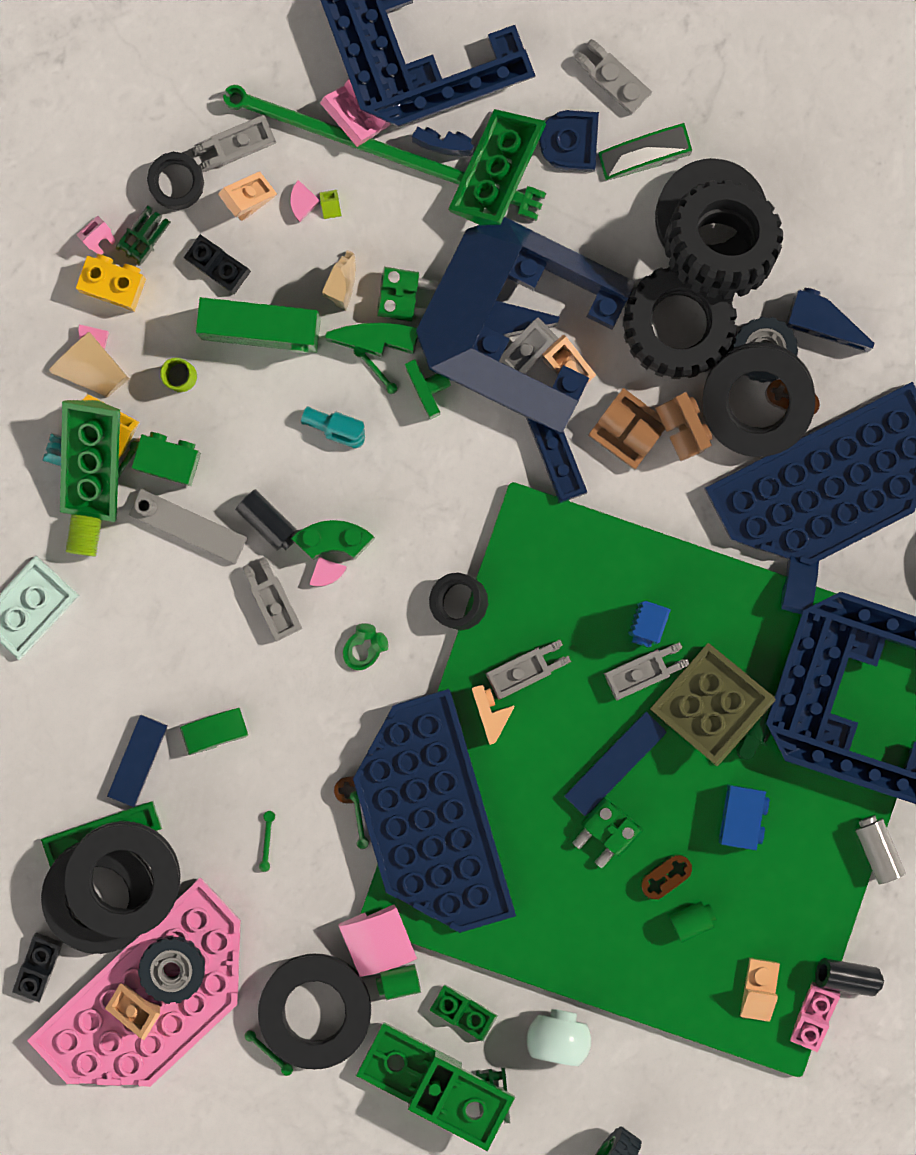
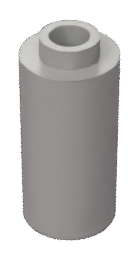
M875 815L860 820V826L855 830L878 884H885L904 876L906 872L883 818L876 819Z

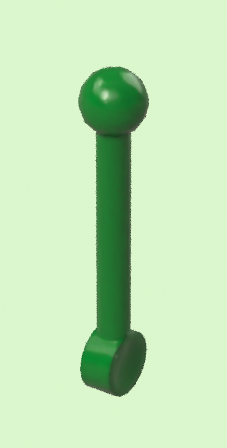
M354 349V354L357 357H361L385 384L386 391L389 394L396 393L397 385L391 383L365 352Z
M132 441L130 443V451L118 468V479L136 453L139 441Z
M353 791L350 794V798L354 802L359 833L357 847L366 849L369 840L364 834L357 791Z
M267 811L263 816L266 821L263 857L262 862L259 864V869L262 872H267L270 869L268 856L271 826L275 820V813L273 811Z
M248 1030L245 1033V1039L248 1042H253L282 1068L283 1075L289 1076L292 1074L293 1066L289 1063H284L256 1038L254 1031Z

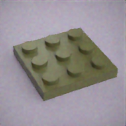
M708 643L650 710L713 764L718 766L776 699Z

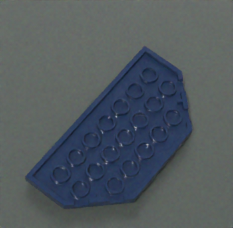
M911 382L801 438L789 449L775 455L766 456L704 488L730 540L787 559L793 556L799 558V562L812 565L914 513L916 510V387L914 383Z
M450 689L393 705L353 778L386 893L402 900L431 918L444 923L459 933L515 917L516 913Z

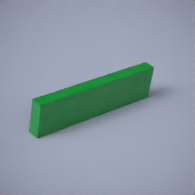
M151 801L41 839L49 866L51 867L58 856L67 848L80 842L94 829L108 823L130 821L146 825L155 831L163 829L154 802Z

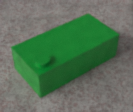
M200 297L196 334L203 341L286 349L298 353H317L321 317L318 310Z

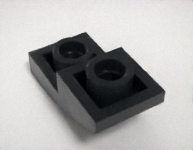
M201 234L183 257L234 295L251 272L249 268L225 253L223 249Z
M36 932L32 937L25 961L21 965L12 992L40 1003L63 942Z

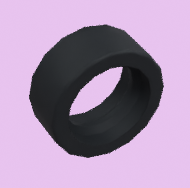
M169 152L162 154L154 160L148 170L147 183L149 191L156 201L167 209L182 210L189 208L198 201L203 193L204 178L202 171L196 161L185 153ZM173 164L183 165L188 168L193 178L190 191L179 198L165 195L159 186L161 172L167 166Z
M459 572L450 573L438 579L432 587L429 596V606L434 618L442 625L456 630H466L479 624L485 616L488 607V596L484 586L475 578ZM462 584L471 589L474 602L466 616L456 619L450 617L445 612L444 599L450 588Z

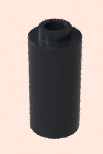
M256 489L250 492L236 507L235 510L277 551L281 547L286 551L294 543L291 538L297 532V529Z
M823 958L819 961L815 972L818 987L873 997L881 991L884 985V978L880 969L867 965Z

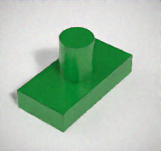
M415 359L406 363L405 369L429 419L431 420L439 416L440 410L432 395L450 387L449 379L437 373L424 379Z

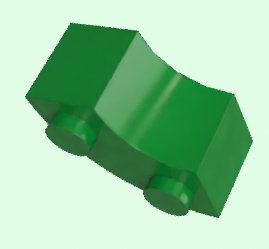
M330 520L309 525L296 533L291 539L315 560L325 553L334 551L346 553L356 559L372 543L375 537L356 524Z

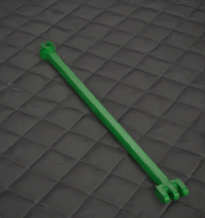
M231 85L225 90L230 97L235 94L240 95L241 100L239 103H232L230 97L223 94L226 106L232 110L245 108L457 185L460 184L465 174L461 170L374 139H369L356 147L340 127L248 95L239 85ZM527 186L525 193L516 191L510 204L520 207L517 215L537 221L539 215L528 211V209L531 207L541 210L543 204L532 200L534 196L539 199H545L546 193Z

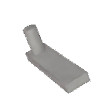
M140 489L129 513L130 516L234 564L237 563L248 539L246 536L143 489Z

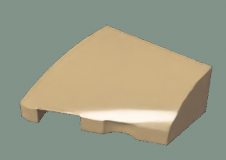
M347 250L345 256H342L333 266L322 291L323 297L333 301L335 306L345 311L350 302L355 282L356 268L353 252Z
M90 332L76 342L49 369L52 374L93 390L105 397H109L130 379Z

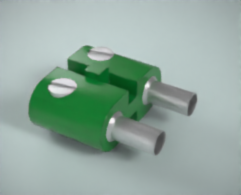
M384 266L380 284V296L378 298L377 316L412 322L413 317L422 318L427 308L415 307L417 288L436 291L438 281L419 278V272Z
M604 797L581 823L584 829L572 843L580 849L592 835L597 840L602 841L603 845L607 848L595 860V863L600 868H603L614 854L621 857L643 832V829L630 816L624 814L610 799Z

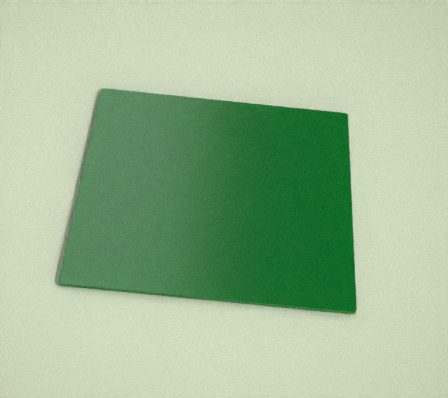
M512 482L507 488L476 578L487 592L488 607L486 614L479 624L474 627L458 630L437 692L450 689L516 916L459 933L444 923L431 918L411 905L386 893L378 864L360 914L365 912L369 916L391 905H395L412 944L795 1077H801L804 1074L812 1050L790 1041L797 1017L812 981L816 983L815 972L819 961L823 958L842 961L873 871L855 829L860 826V820L875 815L876 819L883 818L887 827L897 798L785 761L772 734H770L766 742L767 746L759 744L751 759L746 760L738 757L736 753L738 743L725 759L716 766L650 710L687 667L669 674L670 677L616 701L604 673L655 650L660 651L678 642L682 646L678 652L662 657L666 668L682 659H688L690 664L709 643L772 696H775L801 614L781 609L782 589L786 582V576L570 501L559 504L556 496ZM816 586L813 605L836 593ZM472 592L464 616H466L472 608L474 602ZM643 601L671 609L660 643H652L649 648L633 643V636H630L628 633L631 631L630 626L633 625L634 615L637 614L638 604ZM561 640L563 646L560 649L542 656L547 666L554 663L557 659L567 656L571 660L570 663L552 671L551 675L498 700L485 673L536 648L541 649ZM885 640L877 667L848 658L831 714L858 722L849 751L904 769L912 741L916 742V650ZM482 684L484 690L491 689L495 706L490 707L491 712L515 706L496 743L491 745L489 744L472 691L473 687ZM646 711L667 733L605 796L616 804L624 814L630 816L638 823L643 832L621 857L614 854L607 864L600 868L595 863V860L607 847L593 835L580 849L572 843L583 831L584 827L581 823L586 817L564 795ZM727 785L766 791L765 797L770 799L767 815H762L761 826L765 827L763 843L757 845V850L718 843ZM675 854L685 856L692 865V872L688 879L660 899L648 898L641 889L642 878L670 856ZM674 861L672 863L674 868L667 873V876L670 877L674 873H678L680 876L685 873L683 871V867L686 865L685 862L678 863ZM663 876L657 881L653 878L649 879L650 886L647 888L648 892L654 890L656 893L660 892L659 885L666 878ZM702 901L704 906L710 904L717 919L712 922L714 928L681 943L669 916ZM749 958L780 963L775 992L778 995V999L770 1022L740 1017Z

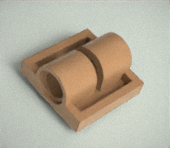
M623 388L588 436L635 470L662 435L665 428L657 412Z
M687 392L655 408L666 432L676 428L680 431L669 437L680 461L696 456L712 446L710 442L712 440L710 429L705 423H701L697 415L700 413L698 404L693 397L689 398Z

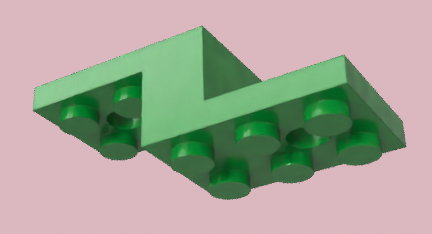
M383 1022L356 1074L357 1077L407 1102L409 1111L487 1152L515 1099L514 1095L462 1069V1062ZM400 1055L405 1063L403 1068L392 1070L387 1063L390 1056ZM469 1103H480L484 1109L483 1113L476 1118L470 1117L466 1113V1107Z

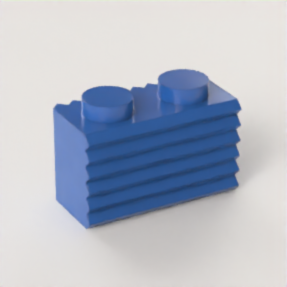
M643 601L638 604L637 614L634 615L635 619L632 620L633 625L630 626L631 631L628 633L630 636H633V643L649 648L652 643H660L671 609Z

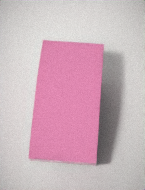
M812 981L797 1017L790 1041L818 1052L829 1029V1021L839 1001L840 992L820 988L817 983Z

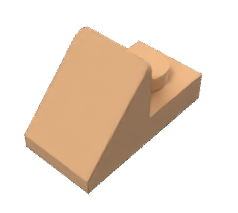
M259 171L224 187L218 195L235 217L238 216L243 221L272 200L277 193Z
M564 334L542 354L545 365L551 368L557 375L564 365L589 377L588 382L596 376Z
M482 684L473 687L472 691L489 744L491 745L496 743L515 706L491 712L490 707L495 706L491 689L484 690Z
M749 958L740 1017L770 1022L778 999V995L775 992L780 963Z
M120 983L105 1009L139 1038L145 1040L160 1015L161 1006L146 1001L129 986Z

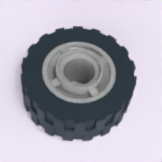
M760 317L759 319L749 321L737 333L733 348L747 343L766 342L784 347L796 356L798 354V342L793 334V330L789 329L785 322H780L776 320L777 318ZM753 371L745 374L750 380L759 381V383L773 382L779 379L777 376L763 371Z
M181 936L161 937L154 943L152 942L144 951L138 970L140 983L145 988V992L153 996L154 1000L158 1002L159 1000L163 1001L165 1004H170L171 1002H176L177 1004L191 998L198 991L204 978L205 962L201 951L195 947L192 941H187ZM169 962L176 963L180 968V973L177 976L170 977L164 972V965Z

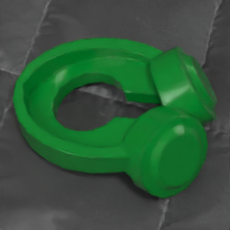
M368 623L358 624L356 626V633L348 639L344 646L343 658L345 663L353 670L369 668L376 662L381 652L388 650V640L384 633L376 632L375 626ZM365 640H371V645L367 649V659L357 660L352 653L354 646L362 645Z

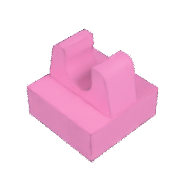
M99 216L95 217L76 234L89 249L101 255L104 253L99 247V242L102 239H107L112 245L116 241L111 233L112 230Z

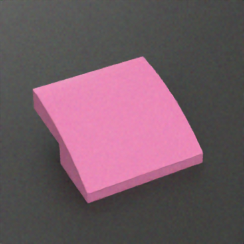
M349 79L343 87L324 96L320 102L356 147L391 125L360 110Z
M391 905L369 916L364 912L338 924L360 977L387 971L417 959L395 905Z

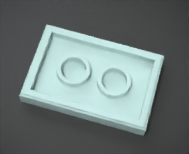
M34 556L0 593V643L18 660H21L80 596L38 556Z

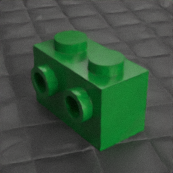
M150 432L149 436L141 434L132 469L192 486L201 455L198 450H194L196 445L183 440H179L178 444L166 441L168 436L156 432Z

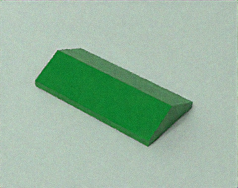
M494 109L448 210L478 225H501L546 126V122Z
M64 400L62 402L61 513L93 517L111 522L117 520L120 409L98 400Z

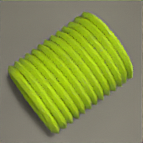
M171 358L162 365L160 378L168 388L177 392H186L195 385L197 372L194 366L186 360ZM177 364H185L189 370L187 381L181 386H172L169 381L171 368Z
M71 515L65 551L67 553L96 557L102 520L81 515Z

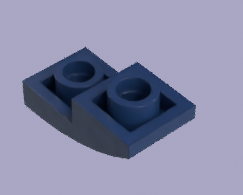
M417 126L412 135V142L436 153L463 157L471 156L474 152V145L471 144L472 139L459 131L456 134L448 131L444 140L439 139L441 135L429 127L423 130Z
M791 556L787 562V575L782 589L781 609L802 614V611L812 606L814 602L819 561L808 565L799 562V558Z

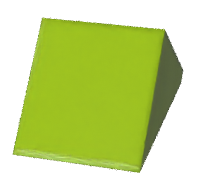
M337 189L320 192L324 219L342 216Z

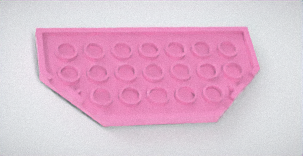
M199 878L175 901L170 913L158 926L140 935L36 1031L27 1040L28 1043L66 1084L85 1083L151 1087L237 1006L241 920L202 878ZM174 935V937L181 936L187 941H192L195 947L201 951L205 962L204 978L198 991L188 1000L185 999L177 1004L176 1002L165 1004L163 1001L159 1000L158 1002L154 1000L153 996L145 992L146 990L142 987L138 974L141 957L148 946L161 937L165 938ZM169 962L164 965V972L166 975L174 977L180 973V968L176 963ZM120 983L129 986L146 1001L161 1006L160 1015L145 1040L139 1038L105 1009Z

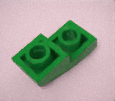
M240 707L180 727L188 755L214 749L218 745L248 736Z
M447 985L443 986L430 1008V1011L453 1026H458L480 1041H484L498 1017L497 1014Z

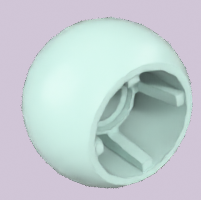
M551 1009L550 1016L539 1014L531 1023L527 1033V1047L531 1057L559 1064L580 1066L588 1056L591 1048V1034L587 1024L577 1022V1013Z

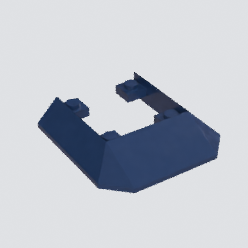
M320 0L360 110L397 127L536 77L516 25L488 34V40L495 60L442 79L433 54L405 64L387 12L412 4L413 0Z
M506 217L503 218L501 225H477L468 228L416 329L429 370L562 434L579 402L589 377L563 365L553 386L550 387L499 362L510 338L485 327L484 324L507 278L534 291L545 269L595 294L596 298L586 317L613 330L630 296L635 281Z
M838 592L802 611L774 696L776 700L771 705L766 724L785 761L916 804V742L912 741L903 769L849 751L858 722L831 714L848 658L877 667L885 640L916 650V616L844 592Z

